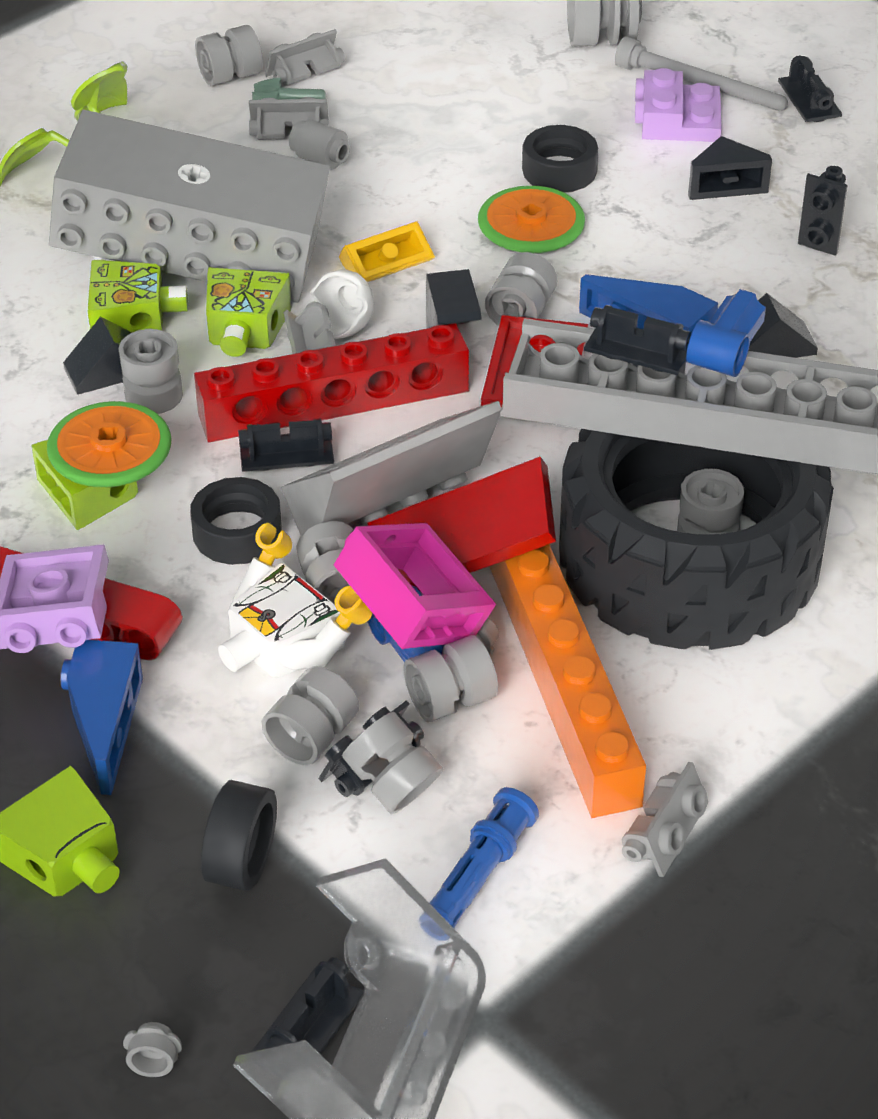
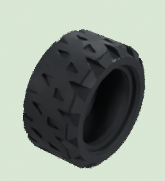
M581 429L578 442H572L568 448L562 469L559 553L561 567L566 569V581L584 606L595 605L598 609L597 617L602 622L629 636L634 633L648 638L651 644L678 649H687L691 646H709V650L743 645L755 634L762 637L768 636L788 624L796 616L798 609L804 608L808 604L818 586L834 490L831 484L830 467ZM702 469H719L731 473L742 483L744 487L742 514L756 524L747 529L730 533L691 534L653 525L638 518L631 511L654 502L680 500L681 484L685 477L694 471Z

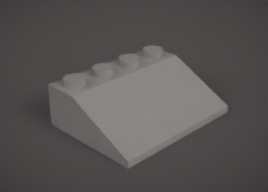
M499 401L441 418L281 486L300 535L302 536L309 528L328 521L348 524L360 518L362 525H366L370 521L388 515L386 507L400 501L404 508L428 498L426 489L440 483L442 490L467 481L468 478L465 472L480 466L500 417L501 406Z

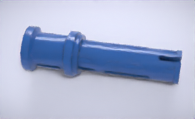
M509 787L501 788L493 798L494 807L486 819L477 821L471 829V844L450 872L437 894L421 913V916L424 917L422 919L423 923L433 932L443 936H448L453 932L459 919L476 897L498 863L505 862L514 855L517 850L516 841L523 830L532 827L539 818L537 805L522 791Z

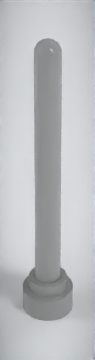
M627 36L622 38L616 50L615 65L628 70H632L633 67L639 69L641 66L653 70L667 68L673 71H683L684 80L720 86V92L778 111L786 109L788 105V100L783 95L648 52L646 47L641 45V41Z

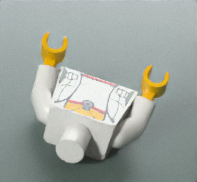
M264 523L257 530L255 539L257 545L263 549L259 558L253 557L228 610L231 639L218 647V652L223 663L231 671L235 672L251 661H254L271 677L281 678L296 670L308 669L313 666L323 667L328 664L335 653L345 647V640L351 634L350 625L352 623L357 625L366 623L371 618L372 612L351 586H346L338 592L334 605L283 562L276 567L272 565L275 559L283 558L291 552L292 541L290 536L282 530L277 540L271 544L276 536V528L271 523Z

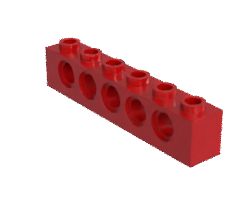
M454 323L195 372L194 380L198 416L209 443L239 437L238 430L247 429V424L280 423L281 429L289 427V422L316 420L317 418H321L322 421L469 392V349L457 324Z

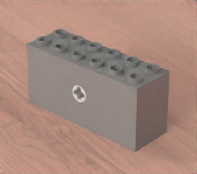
M82 110L54 176L49 246L91 255L97 260L104 258L121 262L157 264L162 272L206 282L209 267L289 273L291 301L299 302L318 234L330 166Z

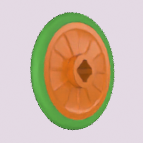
M517 186L502 190L489 197L479 210L478 224L482 233L491 242L500 247L516 252L542 253L560 249L573 242L584 228L585 215L579 203L564 192L543 186Z
M123 401L100 402L77 409L59 421L48 438L47 454L56 471L73 482L92 487L121 486L148 476L164 462L171 448V432L163 418L145 406Z

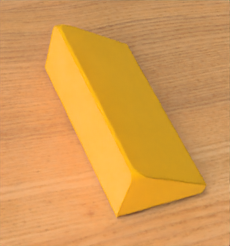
M418 221L345 245L339 255L342 265L347 270L360 274L367 282L435 258Z

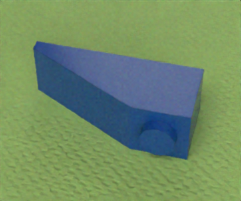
M585 274L580 282L579 313L591 318L595 307L603 309L605 305H609L612 308L638 314L637 328L644 329L645 320L647 317L674 324H683V330L690 331L692 334L700 320L709 322L718 309V302L678 285Z
M85 640L81 646L75 647L72 659H65L62 665L61 686L63 690H69L72 712L102 795H112L143 680L138 643Z

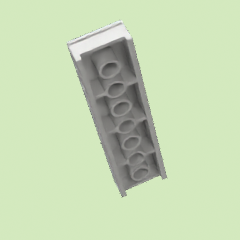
M524 318L522 335L509 373H505L503 379V405L500 410V416L878 474L877 397L870 391L873 387L878 386V370L748 351L743 366L749 372L741 375L737 382L728 380L726 374L700 366L691 368L687 375L679 373L677 376L639 365L635 367L628 362L609 359L598 354H593L589 360L585 359L579 354L577 347L581 343L588 341L595 328ZM536 335H546L551 337L556 343L547 345L541 352H538L530 345L529 341ZM785 370L795 374L798 380L791 382L787 389H781L777 387L771 375L777 371ZM827 378H838L844 381L848 387L842 389L837 394V397L827 395L825 387L820 383Z

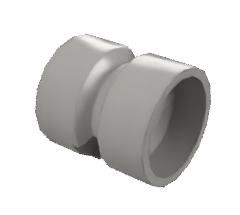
M250 25L228 29L224 37H221L216 32L197 37L195 41L198 66L204 80L210 86L231 81L233 74L243 78L258 74L263 69L261 46L255 31Z
M521 252L510 257L485 298V309L489 318L497 326L500 324L502 315L538 319L557 286V274L554 267L545 258L530 252Z
M158 329L138 330L127 335L121 341L118 348L126 402L145 406L157 414L165 413L175 408L183 396L181 375L178 368L179 355L176 339L170 333Z
M702 469L694 471L685 477L681 484L677 531L691 534H723L740 531L744 487L739 479L731 473L719 469Z
M328 521L309 528L300 537L296 545V551L302 572L306 577V582L335 605V598L338 592L350 585L333 564L344 548L346 538L354 530L344 522Z
M475 635L467 636L444 645L442 655L436 650H430L406 659L403 665L405 683L410 698L420 716L427 722H433L456 713L459 702L466 707H471L496 697L498 693L497 674L486 647Z
M313 666L308 668L290 687L287 695L282 696L265 714L261 721L262 731L271 746L284 758L296 764L307 766L313 764L328 748L334 739V734L339 735L359 711V702L354 690L337 673L325 667Z
M395 712L384 715L370 725L342 754V758L361 780L371 779L373 781L371 792L391 815L416 799L443 771L442 766L424 746L414 747L412 745L413 733Z

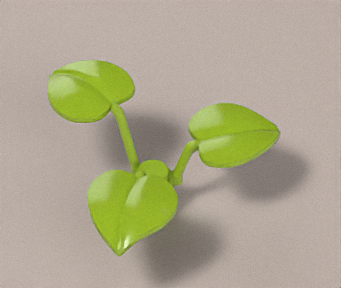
M124 61L93 75L75 91L71 99V106L75 110L74 118L77 121L82 110L100 113V111L110 107L127 105V82L124 76L128 66ZM40 128L19 140L8 150L0 163V186L3 179L13 169L38 154L49 142L57 141L67 147L69 139L53 130L46 132L44 128Z

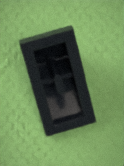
M720 136L691 161L689 199L697 200L768 193L772 166L771 155Z
M469 269L426 274L427 328L454 323L466 324L482 320L479 302Z
M768 293L764 294L758 300L766 307L764 322L750 341L748 351L793 358L817 355L818 347L804 321Z
M101 316L63 362L64 370L77 395L123 383L118 348L121 341L132 332Z

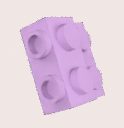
M667 68L644 70V79L636 78L635 123L642 124V139L715 142L721 136L720 86H711L706 83L683 85V71H673Z
M105 545L6 555L0 577V649L9 648L17 653H26L38 645L60 643L65 647L74 648L81 646L85 640L101 638L107 610L103 586L109 559Z

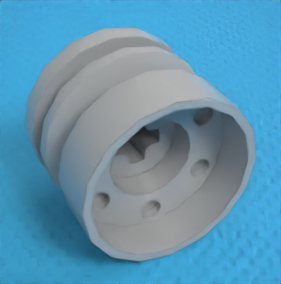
M567 0L568 34L571 46H596L600 35V28L606 29L610 45L618 43L620 28L622 37L627 36L637 40L639 23L642 18V0Z

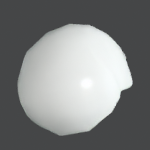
M347 269L332 271L324 274L317 283V286L311 290L314 302H319L328 309L331 324L329 331L333 333L334 340L354 335L369 323L373 313L372 289L360 274Z

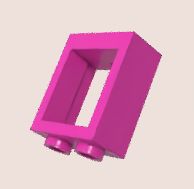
M427 523L356 526L354 531L346 538L344 548L333 564L401 649L445 645L467 636H476L496 606V603ZM398 569H403L423 593V596H419Z

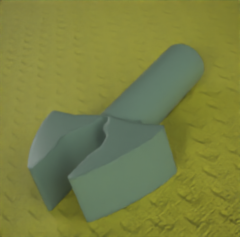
M281 78L257 82L254 84V92H252V100H261L263 98L291 100L304 97L326 99V93L323 89L284 88L281 84Z

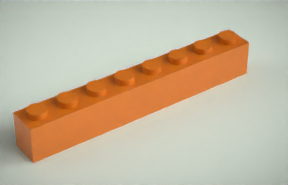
M550 544L489 566L591 818L642 808L646 774L645 761Z

